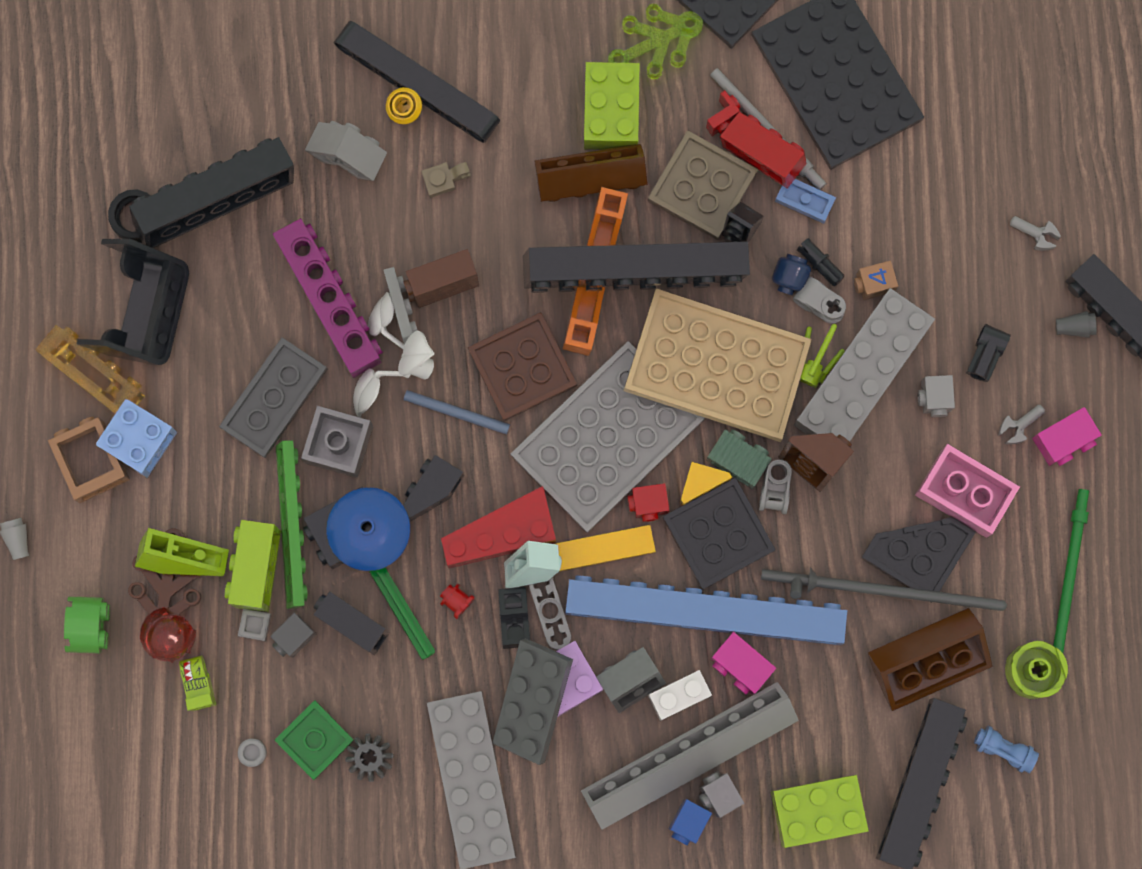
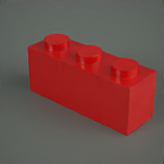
M739 112L720 136L723 148L787 189L807 164L805 151L795 142L790 144L783 140L779 132L772 128L768 130L761 126L760 121L752 115L746 116Z

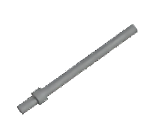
M718 68L711 73L710 76L729 96L733 95L738 100L741 109L747 115L757 118L761 126L766 129L772 128L776 130ZM806 158L807 164L799 174L802 177L805 176L817 189L821 190L827 183L813 169L814 165Z

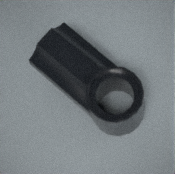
M985 324L975 345L977 348L966 374L976 380L988 382L999 356L1003 355L1011 334Z

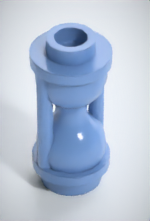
M989 725L985 730L980 728L974 740V744L977 745L976 751L989 755L996 754L1006 759L1012 767L1017 768V771L1021 773L1023 771L1030 773L1039 757V753L1034 751V747L1030 745L1027 747L1020 743L1013 744L1003 739L1002 735L993 730V727Z

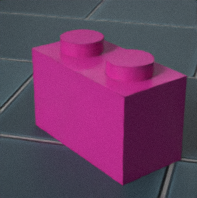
M1083 407L1038 433L1032 439L1047 464L1051 466L1057 462L1060 467L1074 458L1071 453L1078 449H1081L1082 453L1096 446L1095 440L1102 436L1086 408Z
M735 632L727 638L711 657V660L714 662L712 667L724 677L729 674L736 680L733 685L745 695L748 692L754 695L776 670L774 665Z

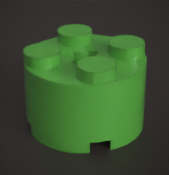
M69 596L67 601L72 603V607H66L64 639H69L70 646H64L65 652L100 654L102 649H108L109 633L104 630V621L110 620V604L104 602V598Z

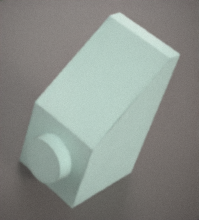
M527 541L504 562L506 588L546 582L551 579L561 568L562 560L559 556L558 545Z

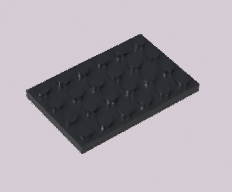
M810 0L752 31V38L830 170L923 121L924 115L855 0Z

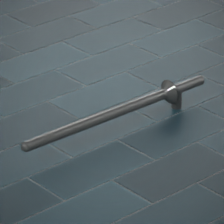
M811 567L809 575L762 569L761 580L790 583V596L794 599L801 597L802 585L808 586L807 594L814 588L821 587L1004 611L1007 608V603L999 599L817 576Z

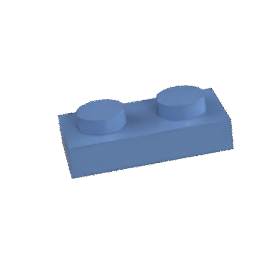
M795 179L788 189L784 186L781 187L775 202L824 224L836 197Z

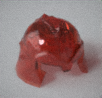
M166 607L154 610L145 618L140 629V640L143 649L153 659L173 663L175 660L181 659L190 653L196 641V630H193L185 617L169 614Z

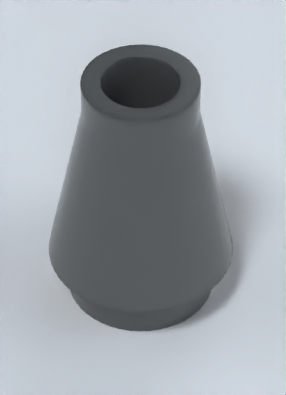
M1085 311L1064 318H1057V335L1063 334L1090 338V335H1096L1095 313Z

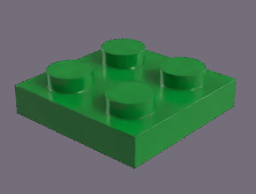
M314 700L275 741L315 780L354 739Z

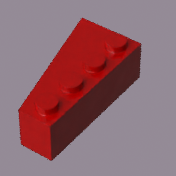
M543 486L441 538L448 568L513 554L527 541L555 544V533Z

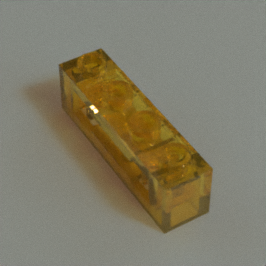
M55 325L35 349L115 414L124 400L128 399L138 405L145 397L140 391L142 385L131 376L124 379L118 374L121 369L108 359L104 363L98 358L100 352L77 345L76 340L80 336L67 326L63 330ZM70 345L74 347L76 354L115 384L117 381L123 388L119 390L111 383L105 391L70 364L76 355L67 347ZM59 355L67 360L65 364L57 359ZM106 392L115 398L114 402L105 397Z

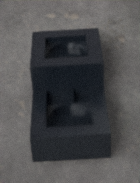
M526 587L498 589L503 649L518 648L520 640L525 638L530 640Z

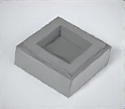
M243 609L238 636L266 642L272 614Z

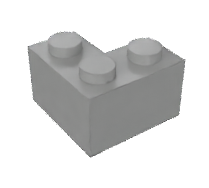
M335 121L330 123L318 122L305 148L306 152L321 162L338 165L358 179L374 181L387 154L385 150L379 147L380 143L377 140L360 134L361 130L357 126L350 123L341 125Z

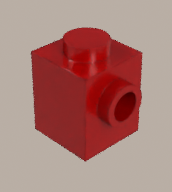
M665 483L632 488V495L627 496L629 512H635V517L642 518V522L655 521L659 519L658 515L669 513Z

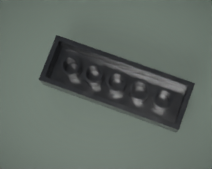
M278 137L273 140L271 138L265 139L258 143L254 149L249 151L241 150L235 153L232 159L228 161H217L207 168L208 170L199 174L197 172L185 176L180 183L175 185L167 184L161 187L158 193L149 197L144 195L135 199L132 202L133 204L129 206L132 224L142 243L155 248L293 184L294 164L280 138Z

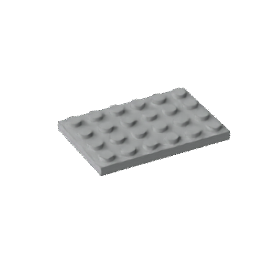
M629 341L510 454L540 486H543L544 490L586 533L597 525L632 491V488H635L705 420L704 417L623 391L636 352V348Z

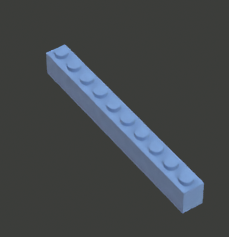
M577 575L575 580L569 579L566 615L724 633L735 632L742 635L832 645H843L845 642L847 610H841V605L824 603L823 608L814 607L812 601L796 600V604H787L784 598L769 597L768 601L757 600V595L741 594V598L730 597L729 592L713 591V595L702 594V589L686 588L685 592L674 591L675 587L670 585H658V589L647 588V583L631 582L630 586L619 585V580L603 579V583L592 582V577Z

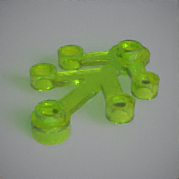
M650 4L646 8V18L650 22H657L659 20L673 25V27L667 30L640 23L632 15L626 16L622 21L624 32L628 34L637 33L650 38L625 51L622 49L613 50L608 56V63H617L614 61V57L618 55L624 59L620 63H629L630 60L656 48L653 60L647 66V75L651 79H658L663 72L662 64L670 41L680 36L677 49L671 53L670 62L677 68L684 66L690 39L698 36L703 28V21L697 13L688 11L679 16L662 11L661 7L657 4ZM654 9L657 10L659 14L657 16H651L649 14V11ZM690 20L693 21L695 25L693 27H687L685 25V22ZM628 21L634 22L635 26L633 28L626 27L625 23ZM681 55L683 60L676 62L674 56ZM655 66L660 71L657 74H653L650 72V68Z

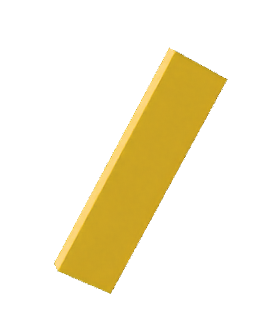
M650 525L556 543L562 560L559 572L656 553Z

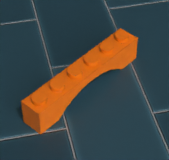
M601 187L587 246L616 245L628 193ZM578 287L576 289L563 350L589 356L595 338L605 287H602L601 291H586V287Z

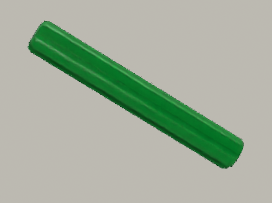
M387 569L369 571L420 658L424 660L435 653V649Z

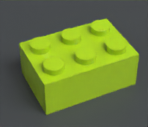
M586 62L584 149L604 150L638 144L640 63Z
M241 520L240 527L236 526L234 531V543H237L236 554L231 555L229 570L233 571L232 580L227 582L225 588V598L228 599V604L239 609L269 612L281 538V530L275 524Z
M857 775L771 791L783 848L869 832Z

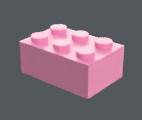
M947 444L942 448L915 496L987 538L995 531L1020 487Z

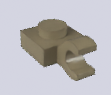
M447 162L421 171L430 198L456 190L455 181L471 177L467 162L460 163L452 169H449Z

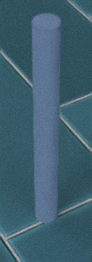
M409 390L406 391L404 401L506 435L508 434L510 428L508 423Z

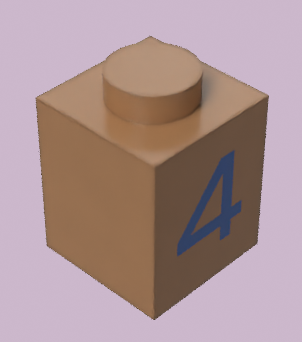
M891 261L860 268L856 274L857 278H854L856 292L862 294L863 300L885 295L890 288L894 291L898 288Z

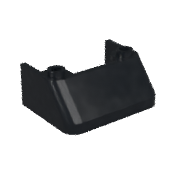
M102 239V245L122 252L120 259L121 272L124 276L134 280L122 330L108 329L103 333L101 340L77 339L76 344L112 357L151 365H163L168 361L171 354L189 279V267L181 259L132 239Z

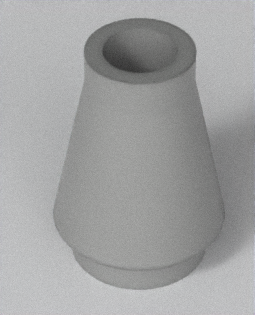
M22 518L0 523V535L9 549L12 559L16 560L29 556L26 524H23Z

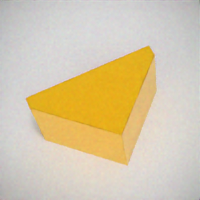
M691 462L680 500L681 506L730 481L732 476L729 472Z

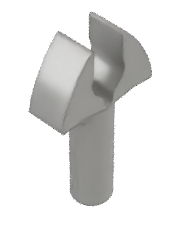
M1014 216L1010 221V226L1035 238L1037 243L1034 247L1035 250L1046 251L1056 247V245L1047 242L1044 235H1050L1057 240L1061 238L1059 231L1050 221L1046 223L1045 227L1040 228L1017 216Z
M1037 405L1018 421L1012 420L1008 415L1000 426L998 436L1007 429L1016 428L1014 437L1005 444L1012 445L1027 440V437L1024 435V429L1045 413V409L1043 406Z

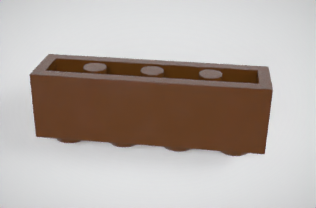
M641 144L534 160L541 202H555L568 197L581 198L587 194L600 193L601 187L619 190L625 188L637 189L640 186L648 185L645 156Z

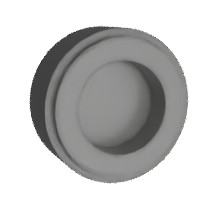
M247 739L238 748V758L245 766L256 767L261 765L266 759L267 749L264 743L258 739Z

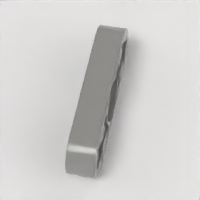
M551 578L548 580L550 584L546 586V591L548 595L554 593L555 598H546L538 603L537 598L543 597L539 588L535 589V584H530L529 587L546 641L552 649L560 650L570 644L571 633L554 580ZM547 603H553L558 607V614L553 619H547L542 614V608ZM562 619L563 625H558L559 632L561 634L566 633L567 635L563 639L562 645H558L556 641H551L550 638L554 636L553 627L547 629L545 624H553Z

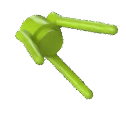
M832 324L815 360H808L807 364H804L800 377L802 383L817 388L818 383L823 384L828 373L844 354L845 350L840 349L822 371L823 366L820 362L837 328L836 324ZM810 326L807 327L805 337L809 339L812 332Z

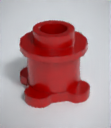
M450 584L440 595L443 599L440 605H446L455 613L454 617L458 619L475 600V597L473 595L469 597L459 588L460 584H457L455 587Z

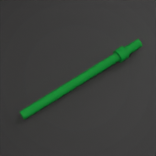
M1078 489L1075 510H1072L1070 520L1073 522L1053 643V646L1062 653L1064 652L1084 524H1087L1089 512H1086L1089 490Z

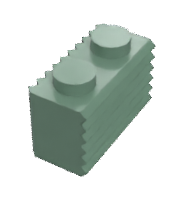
M733 429L731 432L724 430L706 461L722 471L729 472L733 478L736 477L738 481L753 489L772 460L768 456L769 452L760 445L755 444L752 447L747 442H744L745 436Z

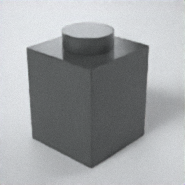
M293 613L270 637L275 641L272 646L283 657L288 654L293 658L317 634L299 615Z

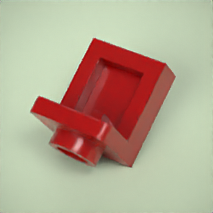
M725 90L720 93L719 102L724 109L707 120L706 129L711 136L717 133L722 134L740 112L739 109L741 107L738 100L733 95L729 96Z

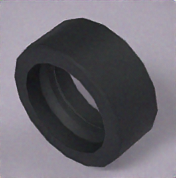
M138 189L126 190L118 194L111 202L108 210V221L113 231L120 238L132 239L142 243L137 232L128 231L122 226L120 213L127 204L133 202L138 197L144 195L149 197L150 195L147 192Z

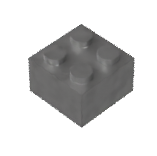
M317 406L301 459L306 464L358 478L373 428L371 421Z

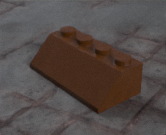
M833 433L791 436L778 458L786 461L792 470L821 492L853 454L854 450L850 448L852 444L840 434L838 436H835Z
M969 608L868 652L873 672L891 711L993 667L984 629Z

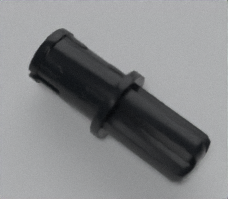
M810 238L801 243L802 247L799 246L797 248V251L813 265L812 269L814 271L818 270L832 286L838 285L843 280L844 274L830 261L829 254H824Z

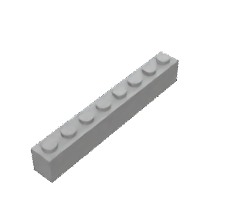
M776 682L586 787L581 792L600 828L603 830L799 721L789 697L780 684Z

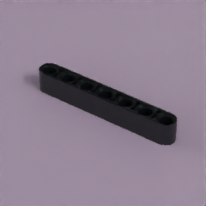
M348 21L334 41V45L339 50L395 87L414 90L420 96L424 106L482 143L488 140L500 122V119L493 112L353 21Z

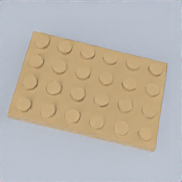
M656 289L623 391L781 442L812 339Z

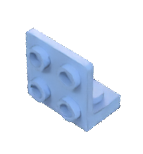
M126 399L100 436L96 445L148 478L177 434V431Z

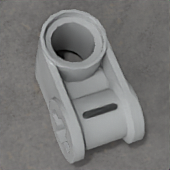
M809 276L802 290L797 291L793 297V301L798 306L829 324H836L843 319L846 310L844 299L829 290L815 278ZM837 305V311L830 314L828 312L829 307Z
M772 461L766 468L760 494L759 511L771 509L787 514L792 471L786 461ZM772 467H782L785 471V478L782 480L774 479L771 475Z

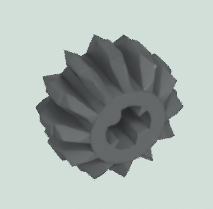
M365 734V744L359 737H356L354 740L359 746L358 749L353 746H348L347 748L349 752H353L355 755L354 757H346L345 761L356 763L350 767L349 772L354 773L361 769L357 776L359 780H362L366 772H368L369 782L374 781V771H376L380 778L385 777L384 772L380 768L384 767L389 770L392 768L391 764L384 761L385 759L394 758V754H384L383 752L390 747V744L387 742L379 747L382 741V737L379 735L376 736L373 744L371 734ZM373 750L376 753L373 755L377 757L376 762H370L367 766L364 763L366 759H363V754L370 753Z

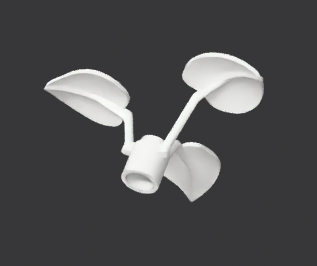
M386 292L374 306L368 320V327L370 329L368 331L373 336H377L381 332L385 337L402 348L403 354L399 362L398 371H377L375 373L373 369L369 368L359 378L353 397L355 413L359 418L377 398L380 388L379 378L381 376H403L409 378L410 375L426 380L434 368V361L430 357L435 353L428 345L424 333L415 331L404 345L387 331L386 326L392 321L394 306L389 292Z

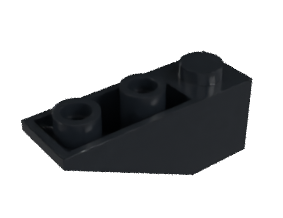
M738 203L727 214L722 236L725 237L724 240L726 242L749 243L762 223L764 216L744 203Z
M436 455L432 460L427 459L420 469V473L423 475L417 483L412 482L405 493V496L408 498L403 506L407 511L410 522L449 500L462 481L464 473Z

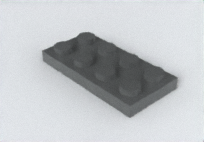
M281 338L219 427L266 458L328 368L284 338Z
M526 638L520 640L493 744L538 765L545 763L573 663L572 658Z

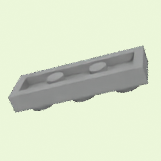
M392 267L384 269V274L405 345L410 335L418 330L415 321L409 322L408 315L413 314L409 298L403 299L402 293L406 292L403 277H397L395 269Z

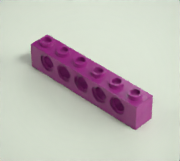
M300 218L274 232L273 236L351 376L355 378L369 368L371 369L382 363L378 356L383 353L375 339L370 341L365 332L370 329L362 316L357 318L352 310L357 306L350 293L348 292L344 295L339 287L344 283L337 270L330 271L327 262L331 260L323 246L320 248L316 246L314 239L318 237L311 224L309 223L305 226ZM301 246L310 247V252L306 256L297 255V250ZM314 269L323 270V275L319 279H311L310 273ZM330 291L336 293L334 301L330 303L323 301L325 293ZM340 315H348L350 317L349 322L344 326H338L335 323ZM360 338L363 340L360 348L351 349L348 347L350 340Z

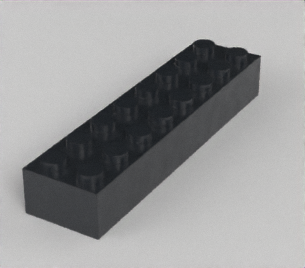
M748 242L528 248L523 255L524 289L531 288L532 293L548 292L549 288H558L559 292H573L578 287H586V291H601L602 287L613 286V290L619 291L628 290L629 286L640 285L641 290L656 289L657 285L663 284L667 285V289L683 288L685 284H693L694 288H707L713 283H720V287H734L736 283H741L744 278L750 275Z

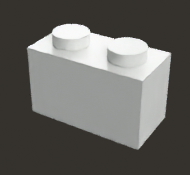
M700 670L648 695L660 721L712 696Z

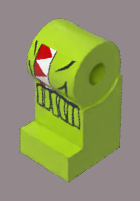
M200 655L179 661L180 673L186 694L187 711L193 712L215 706L216 700L211 679L203 656Z

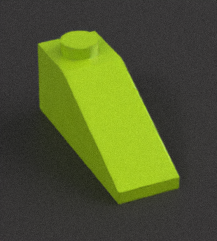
M148 528L139 543L135 567L161 574L224 576L229 550Z

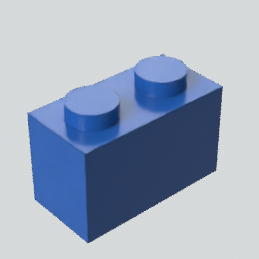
M684 799L668 828L673 831L671 837L687 846L690 841L696 844L712 813Z

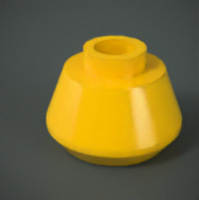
M410 88L394 90L386 101L388 116L398 124L414 122L422 110L420 96Z

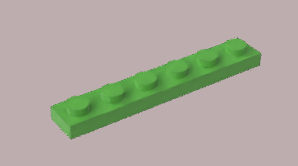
M281 441L276 445L286 608L297 609L304 606V601H307L308 596L307 587L303 585L302 577L306 570V563L304 557H301L300 548L304 543L303 531L299 530L302 507L301 503L297 502V492L300 490V479L295 474V465L298 463L297 448H294L293 441Z

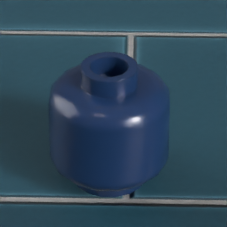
M788 253L786 257H780L777 260L772 281L779 285L778 291L793 296L794 291L802 290L811 273V267L807 265L808 260Z

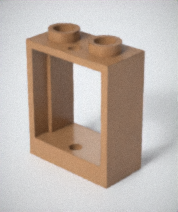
M88 417L79 422L80 426L69 430V428L62 429L54 434V438L48 440L72 497L78 503L87 501L130 481L122 461L109 453L107 455L114 470L79 486L74 478L61 446L97 430L100 437L106 429V425L99 417Z

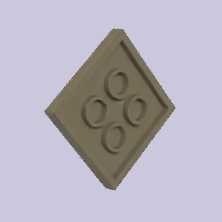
M687 131L647 201L718 240L723 232L728 212L740 203L758 169Z

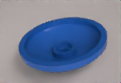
M378 488L356 489L340 498L332 508L327 520L326 532L328 543L336 557L347 566L361 571L380 570L394 563L406 549L410 538L409 516L402 503L389 492ZM365 522L372 524V528L368 532L362 531V525Z

